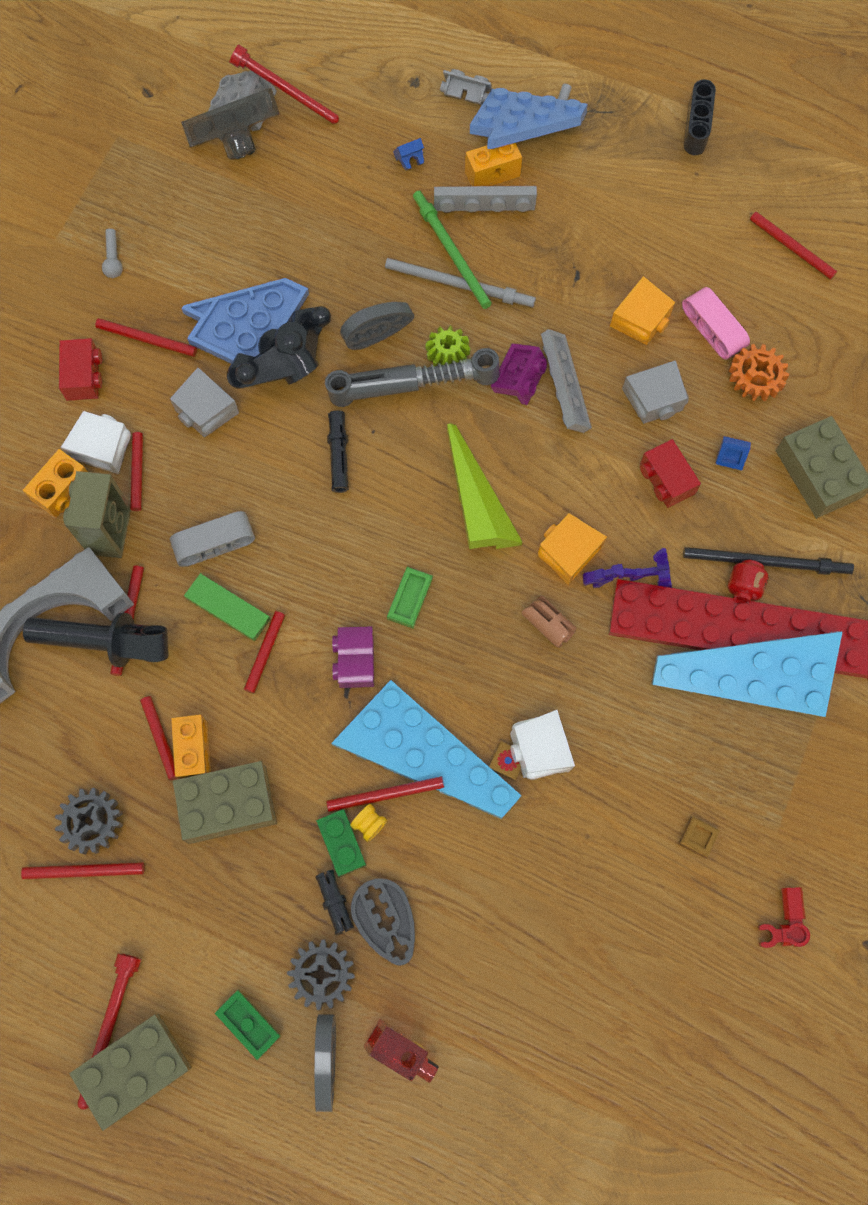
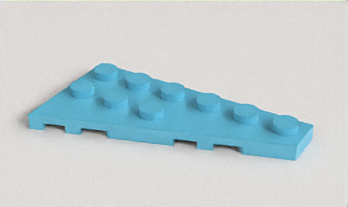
M842 631L657 655L652 684L826 717Z
M392 680L384 686L331 743L339 749L351 752L362 759H367L415 782L442 776L445 788L437 789L440 793L461 800L500 819L521 798V795Z

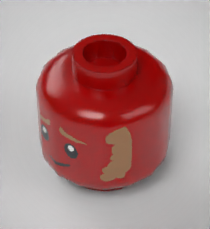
M744 560L733 567L727 588L734 595V599L746 600L745 603L749 604L751 601L762 598L769 575L761 563L754 560Z

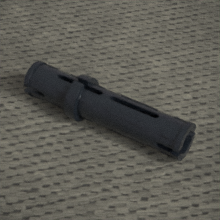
M336 410L328 413L329 434L327 436V443L330 444L331 490L335 493H343L349 490L346 444L349 442L345 429V412Z

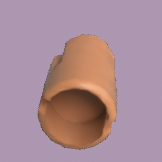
M542 595L522 611V615L557 648L563 646L562 642L566 643L576 632V627Z

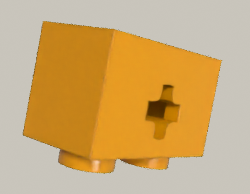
M516 143L494 149H487L486 145L466 152L465 173L472 187L492 186L520 177L522 155Z

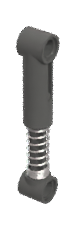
M482 348L476 351L471 359L460 360L459 363L453 361L452 364L446 362L445 365L438 363V366L435 367L432 364L428 368L425 365L422 368L421 366L416 367L415 364L351 374L342 370H336L328 374L325 379V386L332 404L338 407H345L351 404L353 400L419 391V387H424L425 384L432 386V383L435 382L439 385L442 381L446 384L449 380L453 383L455 379L461 381L462 378H465V380L474 379V381L482 385H491L500 376L499 357L494 350ZM485 365L491 366L489 368H482Z

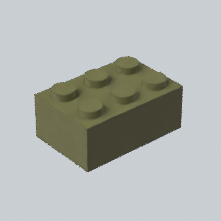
M832 416L785 436L775 450L816 519L857 501L868 493V473Z
M76 471L75 480L71 481L69 486V496L71 498L69 508L65 509L63 515L65 526L84 549L89 547L96 556L122 558L131 513L129 502L111 474Z
M262 761L173 781L182 840L188 844L277 824L267 768Z
M155 1014L69 1074L100 1128L104 1131L189 1071L191 1066L160 1015Z

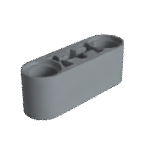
M240 511L177 532L169 540L178 565L185 567L247 546L255 540V536L246 512Z

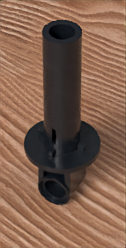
M122 612L117 614L111 626L33 617L28 618L23 626V638L27 643L107 651L109 661L114 667H124L130 659L160 662L169 657L167 628L161 625L134 624L132 616L128 613Z

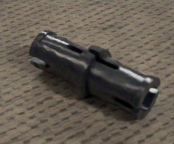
M334 870L326 871L327 874L324 875L323 872L315 878L325 901L322 904L323 908L329 912L335 935L343 934L344 930L346 933L354 929V926L351 923L345 906L346 897L341 895Z

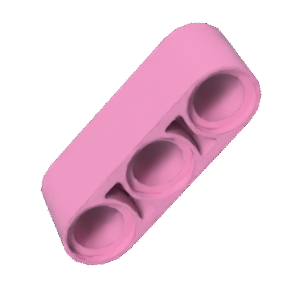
M704 287L682 301V307L686 316L721 358L728 359L740 352L742 348L750 345V339L745 329L710 288Z

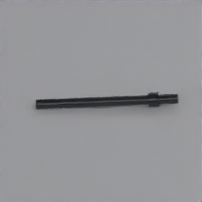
M684 547L683 558L729 563H742L744 560H754L763 566L811 570L823 575H830V573L853 574L854 571L853 563L834 562L831 558L819 557L818 560L690 547Z

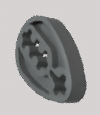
M388 302L367 307L356 312L345 321L341 327L340 335L349 349H364L400 331L414 319V313L408 303Z
M373 879L364 883L358 888L351 902V915L356 927L369 946L380 956L398 966L407 964L413 957L415 926L412 910L405 892L395 882L387 879ZM371 886L375 890H382L378 897L382 904L388 903L389 907L385 909V913L388 918H395V922L391 924L393 928L391 931L387 932L385 928H379L378 924L382 922L381 916L378 913L374 915L372 913L375 903L372 899L366 900L365 896L369 894L368 888ZM392 936L396 937L401 946H408L409 950L405 952L406 958L404 960H400L398 956L392 957L391 952L395 950Z
M318 1014L314 1067L316 1112L333 1111L336 1057L335 1014Z

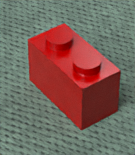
M92 338L59 340V390L66 401L99 399V388H102V376L99 372V365L102 364L103 359L101 349L95 346Z
M673 439L644 453L640 462L641 473L646 479L651 481L656 497L659 501H663L667 508L697 493L701 482Z

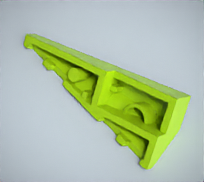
M451 423L447 424L469 549L496 546V549L522 545L519 534L457 426Z

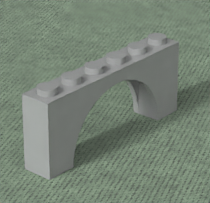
M89 547L77 553L73 559L59 569L52 571L48 577L37 585L30 587L23 595L12 603L5 605L0 611V703L15 693L9 678L8 660L14 641L22 631L24 623L28 618H35L41 613L58 606L77 604L94 608L112 621L117 614L125 612L134 605Z

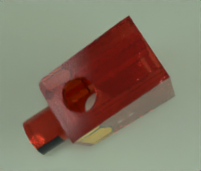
M379 1019L364 1045L369 1056L411 1082L417 1075L430 1083L439 1068V1065L426 1058L428 1051L422 1045L382 1019ZM406 1052H410L409 1058L405 1061H402L401 1058L403 1054Z

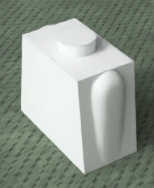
M83 411L61 448L67 455L78 462L119 474L131 434L124 423L117 422L116 419L109 415L102 414L98 416Z
M557 710L539 717L517 722L512 726V731L510 732L513 745L510 746L511 754L515 763L520 762L523 778L527 777L533 780L556 773L569 772L575 766Z

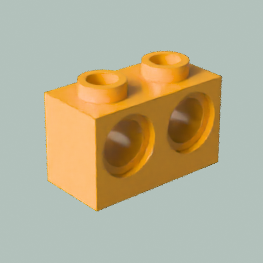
M58 449L23 489V492L32 502L57 518L60 513L69 508L71 499L69 496V486L71 481L75 480L76 471H88L79 462ZM73 472L70 477L64 478L67 473ZM55 492L52 498L46 499L48 494Z
M201 714L171 718L175 777L183 779L211 772L208 724Z

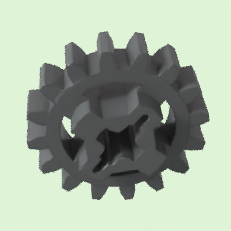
M92 788L89 795L84 789H79V797H75L72 794L68 795L70 803L68 805L60 804L64 813L55 815L56 819L62 821V825L55 828V831L64 833L59 839L60 842H70L68 849L75 851L79 847V853L85 855L89 848L92 853H99V845L109 848L110 843L108 839L110 837L118 839L119 837L114 832L115 828L123 827L122 823L116 821L117 817L123 815L122 811L114 810L118 805L117 800L111 799L108 801L110 794L105 791L99 796V790L96 788ZM87 802H90V803L88 804V806L83 807V808H78V807L81 806L82 804L87 803ZM106 812H107V816H108L107 825H106V823H105V818H104V814H105ZM87 817H90L93 820V824L91 826L85 822V819ZM71 818L74 824L73 830L71 829ZM101 834L99 837L93 840L85 841L89 840V838L92 835Z
M321 940L320 947H316L314 942L311 941L309 942V951L306 952L304 949L299 948L298 952L301 958L299 960L291 958L290 960L296 967L295 970L287 971V975L294 977L295 981L291 982L288 986L289 988L298 989L294 997L296 1000L303 996L306 998L305 1007H309L312 1002H316V1009L321 1010L323 1002H326L331 1009L334 1007L333 999L337 998L341 1002L345 1000L342 994L343 990L352 991V987L347 984L348 979L355 978V974L348 973V968L352 967L354 962H345L344 958L348 952L346 950L340 953L336 952L338 944L335 942L330 948H327L326 940ZM317 954L315 963L309 968H303L308 958ZM329 954L337 959L342 970H335L331 966ZM323 965L324 971L336 976L323 979V984H319V979L314 978V976H308V973L319 971L320 966ZM302 980H308L314 987V995L305 989ZM334 981H341L339 987L332 994L326 996L327 987Z

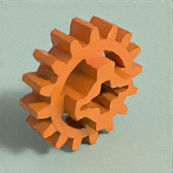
M754 344L751 345L749 350L742 348L739 355L736 354L729 368V372L732 373L729 381L737 382L734 390L742 389V397H746L748 394L752 395V401H755L758 396H761L763 401H766L769 395L775 398L778 392L783 390L789 377V373L786 372L789 366L788 363H781L784 357L783 354L774 355L776 349L772 348L770 351H767L765 344H762L760 349H757Z

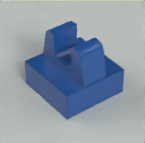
M421 138L401 145L393 151L396 161L399 160L405 170L411 169L410 158H415L418 166L424 163L422 151L424 146Z
M724 436L715 464L743 470L750 451L751 442Z

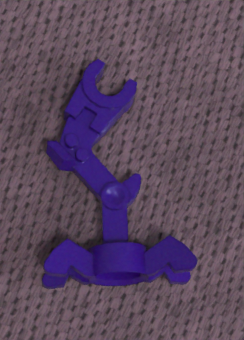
M662 548L653 556L657 567L628 569L624 568L622 564L613 565L611 569L605 570L601 568L582 574L583 585L593 584V588H598L617 577H630V581H635L643 577L658 575V586L672 588L667 550Z

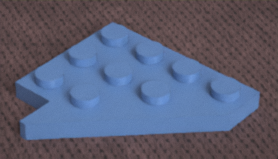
M505 88L492 89L470 123V134L489 137L487 149L498 148L580 126L587 114L588 104L580 103L575 99L560 100L549 95L542 97L532 95L529 92H510Z
M283 278L184 305L182 307L183 314L198 321L187 338L188 342L230 364L238 353L255 357L259 354L258 343L262 334L271 329H278L287 322H292L293 312L301 308L309 295L308 288Z

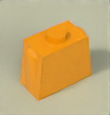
M643 276L614 311L610 327L648 345L657 332L662 333L670 322L668 318L671 316L675 302Z
M568 513L558 525L552 524L545 532L544 537L546 539L540 544L538 556L569 585L603 548L607 536Z

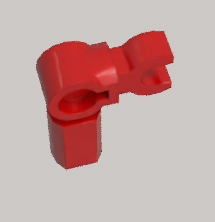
M802 887L781 888L784 920H788V924L779 925V929L769 924L757 926L758 930H767L771 935V939L768 942H760L759 946L771 948L778 942L781 943V946H805L810 940V932L803 925L802 920L806 919Z

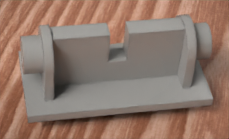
M452 69L451 72L443 71L446 82L442 81L440 91L444 92L445 96L461 99L464 90L467 91L465 101L482 105L489 95L486 92H491L492 90L491 82H488L489 80L485 77L476 75L472 78L465 76L464 72Z

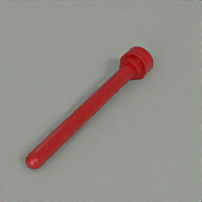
M240 44L236 46L229 63L237 68H248L332 124L338 123L339 116L250 58L251 55L247 53L248 50Z
M123 953L117 954L114 963L117 978L92 1057L109 1046L129 978L133 977L134 972H138L141 958ZM80 1093L77 1104L80 1109L85 1110L88 1108V1105Z

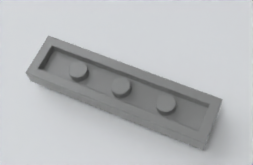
M537 186L434 187V207L436 211L500 212L518 210L525 212L535 210Z
M548 329L541 334L544 344L543 350L548 358L549 371L556 387V397L560 402L563 412V422L567 429L584 433L591 429V424L566 336Z

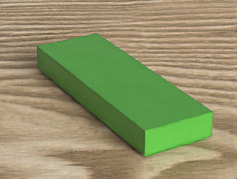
M201 573L184 595L187 600L254 642L270 621V616Z

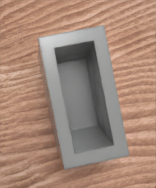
M676 360L627 376L622 388L643 424L659 418L660 420L669 419L675 413L683 411L684 406L689 400Z
M199 368L191 374L170 398L175 411L179 414L178 418L187 428L192 426L204 438L239 414L235 400Z

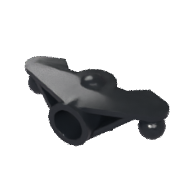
M323 306L297 310L293 312L292 322H287L278 329L264 332L259 339L258 355L254 357L238 353L227 371L229 384L236 389L285 379L287 384L290 385L307 376L319 366L316 360L318 336L322 328L331 321L330 311Z

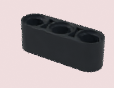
M706 79L699 80L694 84L688 104L684 149L691 155H700L705 151L712 128L716 88L711 81Z

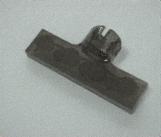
M267 88L181 123L190 147H196L219 138L223 143L227 158L234 160L244 158L247 154L251 155L255 152L256 147L250 132L251 127L254 124L278 116L280 113L272 88Z

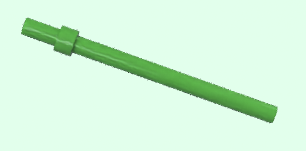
M416 191L413 194V198L420 208L421 216L433 228L481 307L487 309L492 304L438 219L435 207L432 203H428L421 191Z

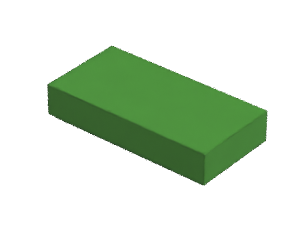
M407 567L388 612L387 620L414 629L433 576Z

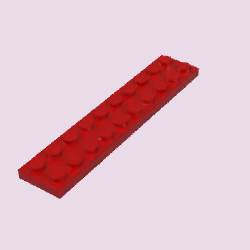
M621 579L616 581L608 635L694 650H706L842 631L834 673L868 679V620L754 601L748 604L745 603L746 600Z

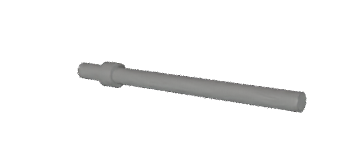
M390 258L386 260L385 268L471 291L462 277ZM480 283L486 295L503 299V303L511 305L518 303L532 308L535 305L536 297L518 293L517 289L510 287L503 289Z

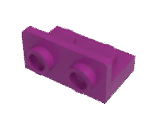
M512 343L500 366L498 380L491 384L494 393L517 396L521 404L528 405L531 397L536 392V387L542 374L547 369V360L541 349L537 346Z

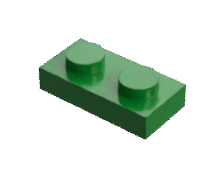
M344 809L316 820L338 877L367 866Z
M237 990L215 1012V1015L256 1060H259L281 1037L279 1032L240 990Z

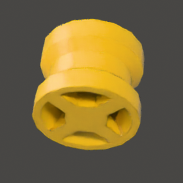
M369 804L355 817L350 826L354 830L362 832L363 839L369 842L380 832L388 820L384 816H379L375 812V807Z

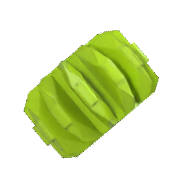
M451 325L445 331L439 326L437 333L431 332L429 341L426 343L428 361H433V366L435 367L438 366V363L445 365L446 362L452 364L453 361L459 363L460 360L467 359V356L470 355L468 336H463L461 328L454 332Z

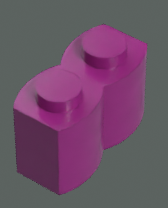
M338 627V635L332 637L333 653H338V663H333L332 666L333 680H338L340 688L374 687L373 627Z

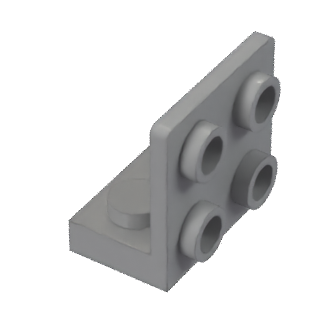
M253 71L226 75L219 83L218 91L210 102L211 106L207 115L210 118H216L237 113L252 131L260 130L277 90L271 83Z

